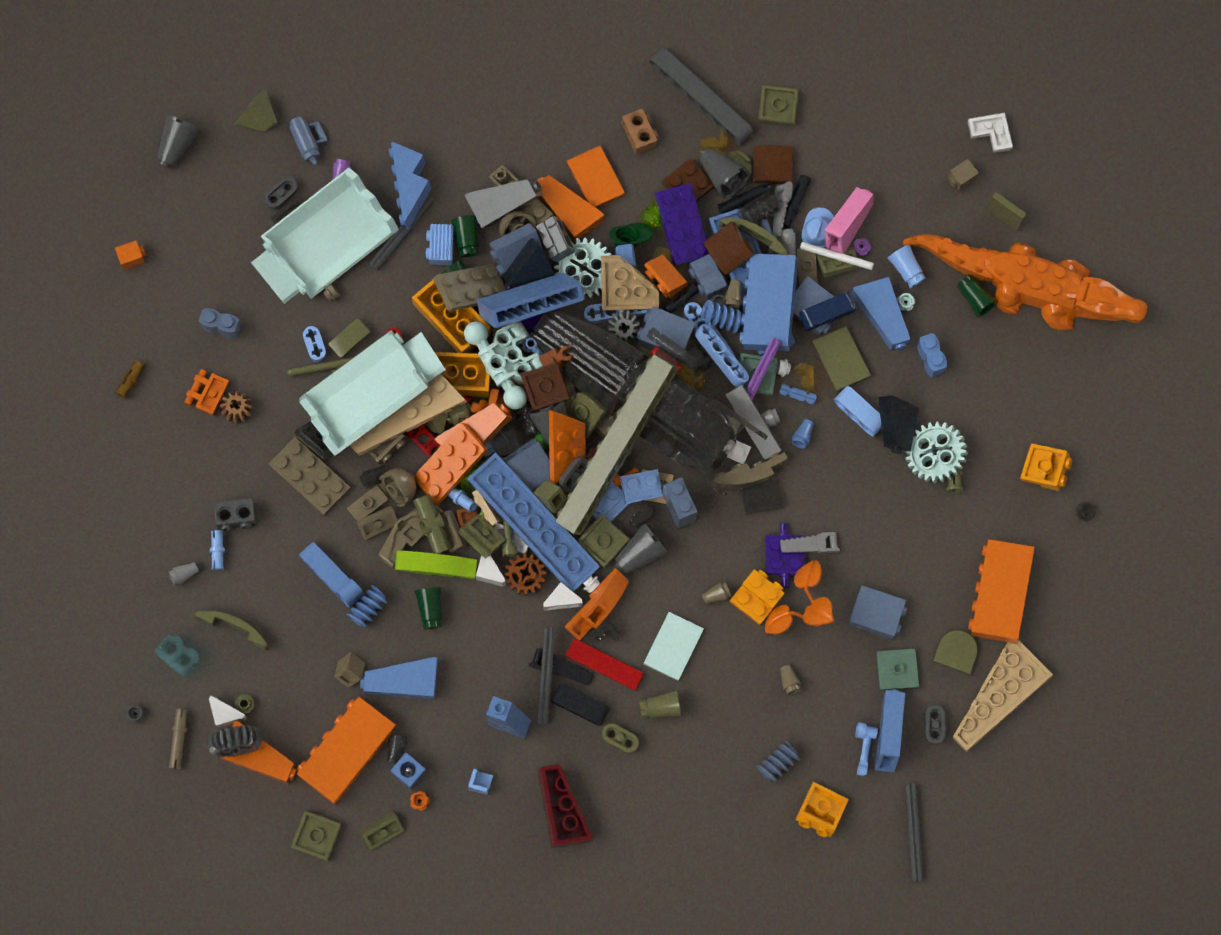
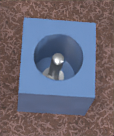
M405 753L391 769V773L408 788L412 789L426 773V769Z

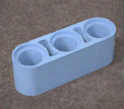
M846 386L833 399L835 404L870 436L874 437L882 429L880 413L851 387Z

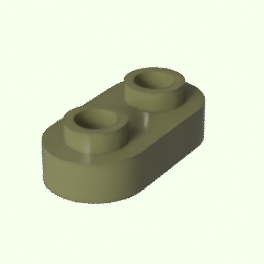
M613 723L607 724L602 730V738L606 743L627 754L637 750L639 741L631 732ZM610 731L615 732V736L613 738L608 736V733ZM631 741L633 745L631 747H627L625 745V742Z

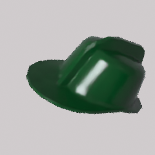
M639 222L614 227L610 230L609 237L614 241V249L619 245L632 244L634 250H636L638 244L648 241L652 238L654 232L650 225Z

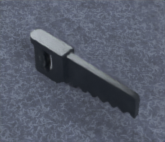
M536 649L532 663H529V667L541 671L542 666L539 664L543 656V649ZM553 654V674L586 685L590 683L593 673H588V670L583 671V668H578L577 665L573 666L572 663H568L567 660L563 661L562 658H557Z

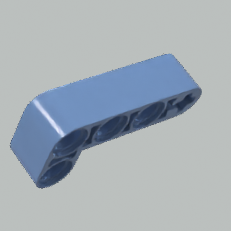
M314 542L299 554L304 563L348 608H351L361 596H364L362 589L352 579H349Z

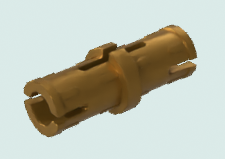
M134 360L127 374L123 375V380L115 391L121 398L126 399L133 385L137 384V379L145 368L141 362Z

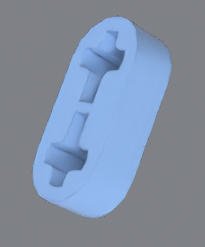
M307 327L303 332V338L309 356L314 362H322L326 358V350L320 332L316 327ZM309 332L317 334L314 336L316 342L312 343L311 338L308 337ZM316 346L319 351H323L319 357L312 355L315 353L314 347Z

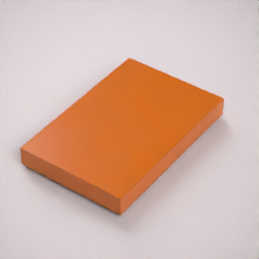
M601 146L567 160V164L586 201L595 208L625 195Z

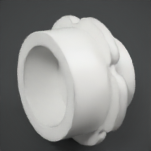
M779 359L776 374L784 377L786 374H789L791 364L788 363V359Z
M590 576L583 582V590L591 593L600 584L597 580L598 577L595 576L593 578Z

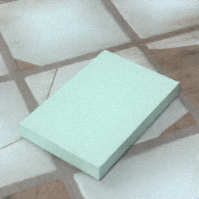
M668 612L643 665L679 681L704 628Z

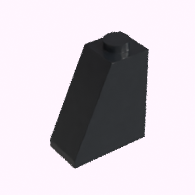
M533 238L526 243L502 276L506 282L503 284L506 290L555 274Z
M893 395L879 397L884 447L891 449V452L895 454L911 451L919 408Z

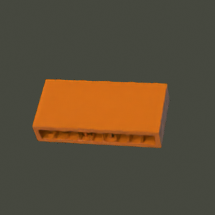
M988 539L987 545H983L982 556H985V560L979 566L978 574L982 576L981 581L976 583L975 593H978V598L973 600L972 611L975 614L974 619L970 618L968 630H972L971 636L1018 644L1034 547Z
M359 696L356 700L353 698L346 707L348 709L344 715L340 714L334 722L336 724L334 728L326 731L322 737L323 742L319 746L316 745L309 753L311 757L307 762L303 761L297 768L299 771L297 773L298 777L334 805L338 803L397 728L393 722Z

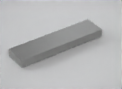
M743 384L728 392L726 397L764 460L780 452L782 449Z

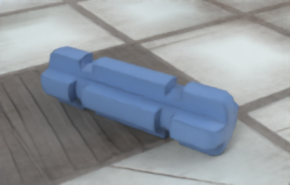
M782 384L780 388L781 395H790V398L803 402L805 400L807 401L806 403L812 405L817 398V395L814 393H807V391L796 387L790 388V385Z

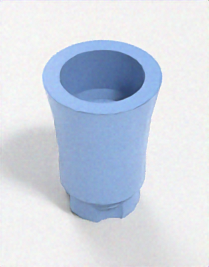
M910 244L900 248L887 258L910 288L926 279L912 252Z

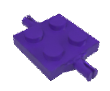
M780 523L779 535L765 536L766 574L782 577L783 588H790L789 577L795 575L805 565L804 552L783 553L781 551L780 540L785 541V539L790 540L797 537L800 539L804 537L788 534V523Z

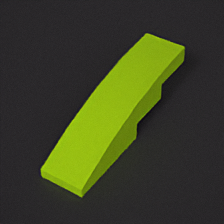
M398 550L396 552L395 570L428 576L460 577L472 580L476 576L477 559Z

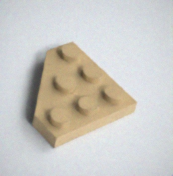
M620 255L601 256L602 310L652 309L653 306L659 308V289Z

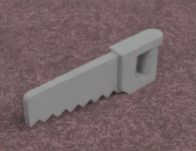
M790 181L782 185L779 184L775 188V214L772 235L776 239L781 237L785 212L787 211L786 207L788 206L787 203L792 196L793 184Z
M822 532L811 537L780 540L783 553L840 552L836 532ZM826 538H829L830 548H826Z

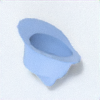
M818 207L812 209L807 214L801 237L803 242L822 248L826 247L825 229L834 218L829 210Z

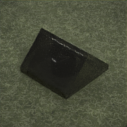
M311 421L295 431L296 438L325 464L333 456V453L323 442V436Z

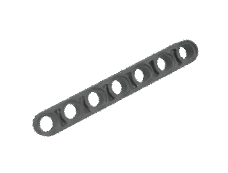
M662 47L649 59V63L659 74L736 144L741 145L753 134L752 127L666 48Z

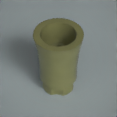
M678 690L639 700L642 719L649 717L650 719L682 717Z

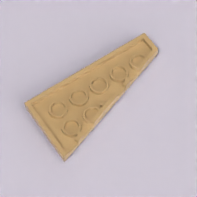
M440 373L427 383V389L358 438L350 446L361 456L379 447L381 443L389 439L393 440L399 434L405 431L409 432L433 420L434 417L444 412L447 413L460 404L467 403V401Z
M1019 640L1018 644L1007 642L977 697L971 704L969 711L955 732L953 739L967 753L1050 680L1053 674Z

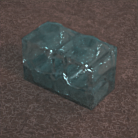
M168 634L154 650V653L186 679L201 662L198 658L199 654L193 648L187 649L183 646L185 642L177 635L173 637ZM169 645H176V650L173 653H167L166 650ZM184 657H190L191 661L188 665H181Z

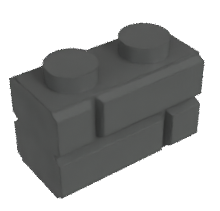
M552 216L536 226L537 235L545 247L543 252L547 259L559 262L575 252L561 219Z

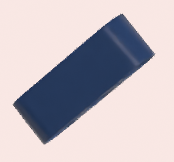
M845 292L799 312L806 331H810L855 312L857 308L850 292Z

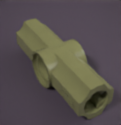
M430 494L413 500L420 517L419 525L421 531L427 536L433 553L437 554L448 550L450 545L443 530L444 521L441 515L436 512Z

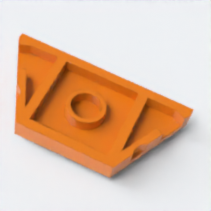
M549 410L550 482L556 484L576 457L583 456L586 458L585 423Z

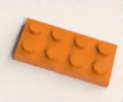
M461 423L414 475L415 481L426 494H430L433 503L439 505L489 450L465 423Z

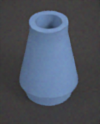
M808 419L803 420L792 436V444L794 446L805 449L810 444L812 428L814 426L812 421Z

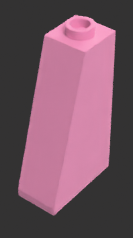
M856 187L825 229L826 249L842 254L846 252L874 205V194L869 190Z

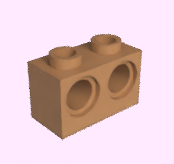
M643 108L622 116L623 128L636 155L656 148L657 140H659L656 130H652L650 126L651 119L648 113H644ZM640 121L642 124L636 126L633 124V122ZM647 137L649 141L643 142L640 138Z

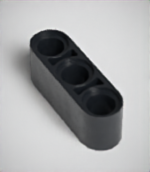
M563 684L558 685L551 699L553 704L598 726H602L610 710L608 706Z

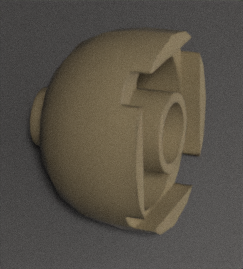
M514 210L506 214L499 225L501 237L528 223L532 225L537 233L538 231L535 219L527 212L521 210Z
M392 468L379 477V480H382V483L379 484L382 492L390 502L394 500L398 503L397 507L405 506L414 498L417 488L415 477L411 472L401 468Z

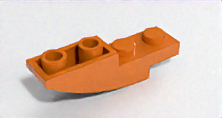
M615 568L589 595L591 599L564 627L580 641L592 627L596 629L609 615L621 598L629 580Z

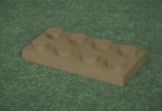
M494 263L438 274L433 278L449 312L478 306L477 299L506 291Z
M296 437L268 463L276 473L323 516L351 489L349 485Z

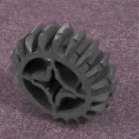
M255 726L228 727L215 731L208 737V748L211 755L221 758L249 754L260 749L262 746V735L259 728Z

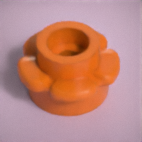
M423 791L413 793L410 798L411 806L415 810H425L430 802L429 797Z

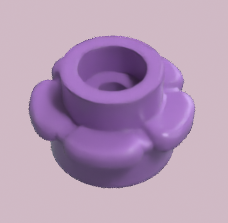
M866 238L856 239L853 242V250L859 256H864L871 250V244L868 243L869 241Z

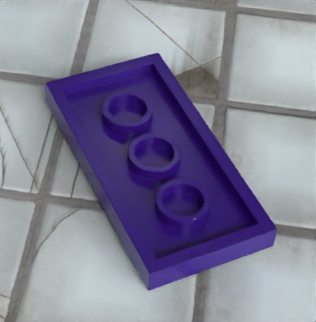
M691 183L654 193L674 266L708 255L709 252L704 245L706 237Z

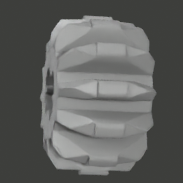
M619 310V316L615 313L612 314L615 320L608 319L610 326L607 329L612 331L610 334L612 338L617 336L618 342L621 341L622 337H624L625 342H628V336L632 339L635 338L632 332L638 333L639 329L636 326L640 325L639 321H634L637 317L635 314L630 316L629 310L626 311L625 315H623L622 310ZM621 323H625L626 325H628L625 326L626 329H622L620 327Z

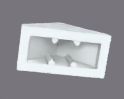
M481 555L476 580L502 587L505 586L506 580L491 555L486 559Z
M561 582L543 603L544 611L576 608L583 605L582 599Z
M210 696L209 701L217 728L232 725L235 720L239 722L246 720L245 714Z

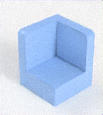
M474 768L468 786L469 790L488 795L493 775L479 772L478 769Z

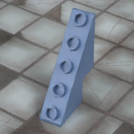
M392 142L389 154L390 158L394 159V165H391L393 175L397 178V181H394L395 191L399 192V198L396 199L398 208L402 211L399 219L401 226L405 225L406 229H409L432 187L429 180L419 176L426 165L423 154Z

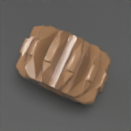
M236 391L234 396L229 392V398L223 397L222 399L225 403L220 404L221 409H224L221 412L222 415L227 416V421L233 419L236 424L238 419L245 422L244 416L250 417L249 411L253 410V406L250 405L252 402L251 398H247L246 393L240 396L239 391ZM237 404L239 406V409L236 410L234 408V405Z

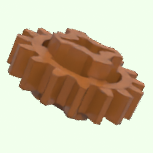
M526 553L523 554V558L516 555V561L510 559L511 566H505V569L509 571L504 573V577L509 578L506 580V585L512 584L510 590L513 591L516 588L517 595L521 591L524 592L525 596H527L528 591L535 594L534 589L541 590L540 583L545 584V579L542 577L546 576V572L541 571L545 568V565H539V558L533 560V554L529 558H527ZM520 563H525L524 565H522V566H520V567L517 566V565L520 564ZM533 565L536 567V569H537V571H538V575H537V573L533 572V570H532V566H533ZM528 568L529 576H526L522 581V573H525ZM512 574L518 578V584L513 580ZM528 583H534L530 586H525Z

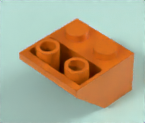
M663 254L644 264L646 269L644 273L647 275V279L653 284H657V288L664 298L669 297L671 300L675 297L676 293H680L688 286L687 281Z

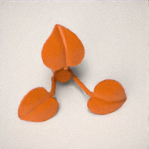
M817 560L802 566L794 577L795 585L800 589L804 588L812 604L806 607L803 615L794 611L790 612L788 605L776 607L766 619V634H781L788 630L792 624L793 615L803 618L807 625L816 627L834 622L831 601L826 597L814 600L809 592V587H815L821 579L822 569Z

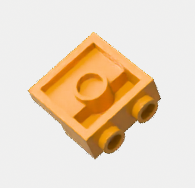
M1031 443L1020 479L1021 481L1038 484L1042 488L1060 491V488L1066 485L1067 476H1065L1066 469L1071 468L1072 458H1070L1068 451Z
M754 569L729 602L760 626L785 593L782 591L784 588L779 583L774 582L772 584L767 580L768 575L762 570L757 572Z
M813 782L795 820L799 821V825L803 828L811 827L817 830L816 832L819 836L831 837L849 799Z

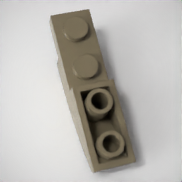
M503 165L489 176V179L495 186L519 181ZM537 199L518 209L531 215L536 221V226L553 216V213Z
M775 453L768 458V461L764 463L759 461L751 466L752 469H750L747 463L743 465L738 463L731 467V471L727 473L723 471L716 474L712 485L714 488L738 489L764 483L774 478L773 470L786 464L788 458L785 453L780 455Z

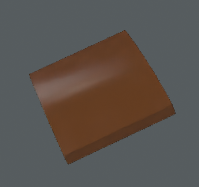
M781 145L754 146L753 182L784 184L790 181L793 183L794 147Z
M729 222L704 242L712 259L725 275H729L755 255L748 240L742 237L735 222Z

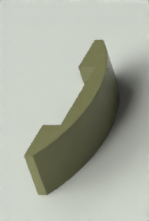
M721 218L720 228H723L729 222H735L740 231L769 246L768 254L788 255L782 244L764 228L743 219Z
M199 611L194 615L197 620L213 627L217 620L248 633L247 640L249 643L264 650L268 649V645L263 637L252 626L235 616L217 611Z

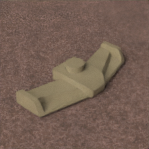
M434 504L437 513L440 515L445 513L439 506ZM416 509L396 521L378 554L380 559L391 569L395 565L396 552L398 550L403 551L406 544L413 548L425 536L421 531L419 525L420 517Z

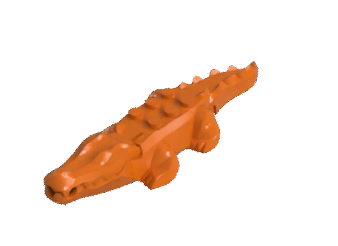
M932 234L911 236L902 242L903 246L910 244V247L924 248L967 276L972 275L974 279L982 282L983 280L992 282L997 287L995 299L998 302L996 306L1005 313L1017 314L1022 304L1040 308L1044 320L1053 329L1073 330V320L1076 317L1091 320H1125L1141 323L1147 314L1148 306L1146 302L1129 296L1105 280L1089 277L1091 274L1090 270L1076 260L1066 259L1056 264L1037 257L1036 250L1024 243L1013 244L1009 252H999L986 248L969 247L966 244L956 243L949 238Z

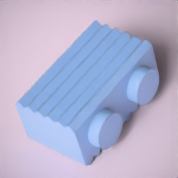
M431 224L430 230H427L426 240L430 241V248H426V259H429L430 265L453 264L454 228L452 224Z

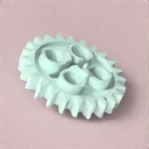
M584 237L583 243H581L577 238L576 244L572 243L575 252L559 261V265L554 266V269L559 270L554 275L563 272L567 274L569 268L575 267L576 273L571 277L580 282L583 298L585 299L586 294H588L592 299L593 293L595 292L599 296V290L602 289L601 268L595 270L593 269V264L596 261H601V256H611L612 254L606 253L608 250L606 246L601 249V242L595 245V240L591 239L590 243H588L587 238ZM585 251L586 257L583 260H578V253ZM573 259L582 266L587 265V268L598 274L599 277L596 278L587 271H583L579 266L571 263L570 260ZM591 277V284L584 286V278Z
M938 421L934 427L929 422L927 429L922 425L921 432L915 430L917 436L913 437L911 451L905 452L907 455H910L905 458L907 462H911L908 464V467L913 469L914 475L918 474L920 480L925 477L926 482H929L932 478V481L936 484L939 478L943 483L946 476L951 480L950 474L958 475L956 469H963L960 462H966L965 458L962 457L968 455L967 451L963 450L967 447L966 443H962L965 440L964 437L959 436L961 434L959 430L954 431L953 425L948 428L946 422L943 423L942 427ZM943 438H948L945 444H940ZM924 443H929L926 449H921ZM946 456H951L950 461L943 462ZM927 461H933L931 466L925 467Z

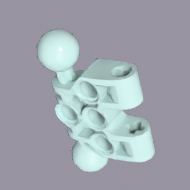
M521 320L497 330L491 345L486 340L488 337L486 326L477 321L469 323L464 329L465 340L471 345H477L480 350L478 356L486 367V372L495 381L497 387H503L505 391L503 396L505 405L510 409H521L527 402V393L522 387L514 385L513 382L524 385L518 370L526 372L543 366L539 358L542 354L537 352L529 357L522 356V352L517 346L530 338V335ZM502 338L506 341V343L502 344L498 341V339ZM508 354L514 355L516 359H510ZM491 363H497L500 368H494Z

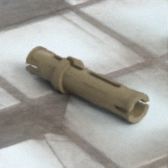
M175 709V722L171 730L173 731L169 769H174L176 761V770H181L184 736L187 733L186 720L188 710L182 711L181 718V709Z

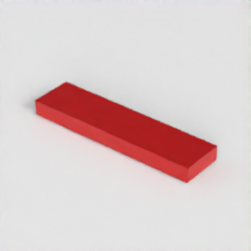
M575 638L565 657L633 691L636 690L644 674Z

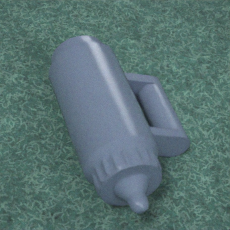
M296 117L289 122L290 131L301 156L304 157L306 162H312L313 165H316V159L320 157L318 146L326 144L328 142L319 121L308 124L303 117ZM315 128L319 140L315 141L310 129Z

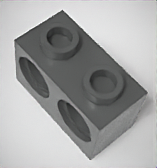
M253 498L214 502L215 522L218 529L230 531L233 530V527L248 529L252 528V525H257ZM245 510L250 512L247 518L240 517L241 512ZM230 513L231 516L228 520H221L222 514Z

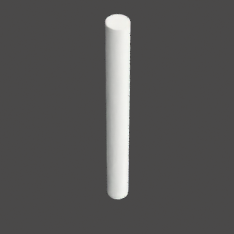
M802 242L800 246L802 250L872 270L874 266L872 262Z

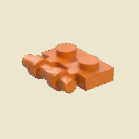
M200 369L198 375H195L193 379L194 383L191 389L186 393L187 397L184 403L191 406L193 400H197L196 409L214 416L230 381L213 373L209 379H206L207 371ZM204 385L205 388L202 394H198L200 386Z

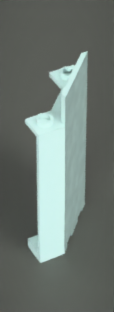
M347 168L261 235L264 241L262 245L266 251L254 259L251 264L284 304L299 292L302 295H308L312 299L325 289V286L330 285L395 234L399 228L393 218L382 209L376 197L365 188L360 177L352 169Z
M392 330L299 398L300 404L311 416V422L323 436V442L334 456L427 389V383L446 370L422 332L405 344H402L404 341L398 333L394 334Z

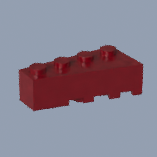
M560 764L540 767L537 772L551 848L591 842L593 836L589 832L586 821L579 810L578 803L570 790Z

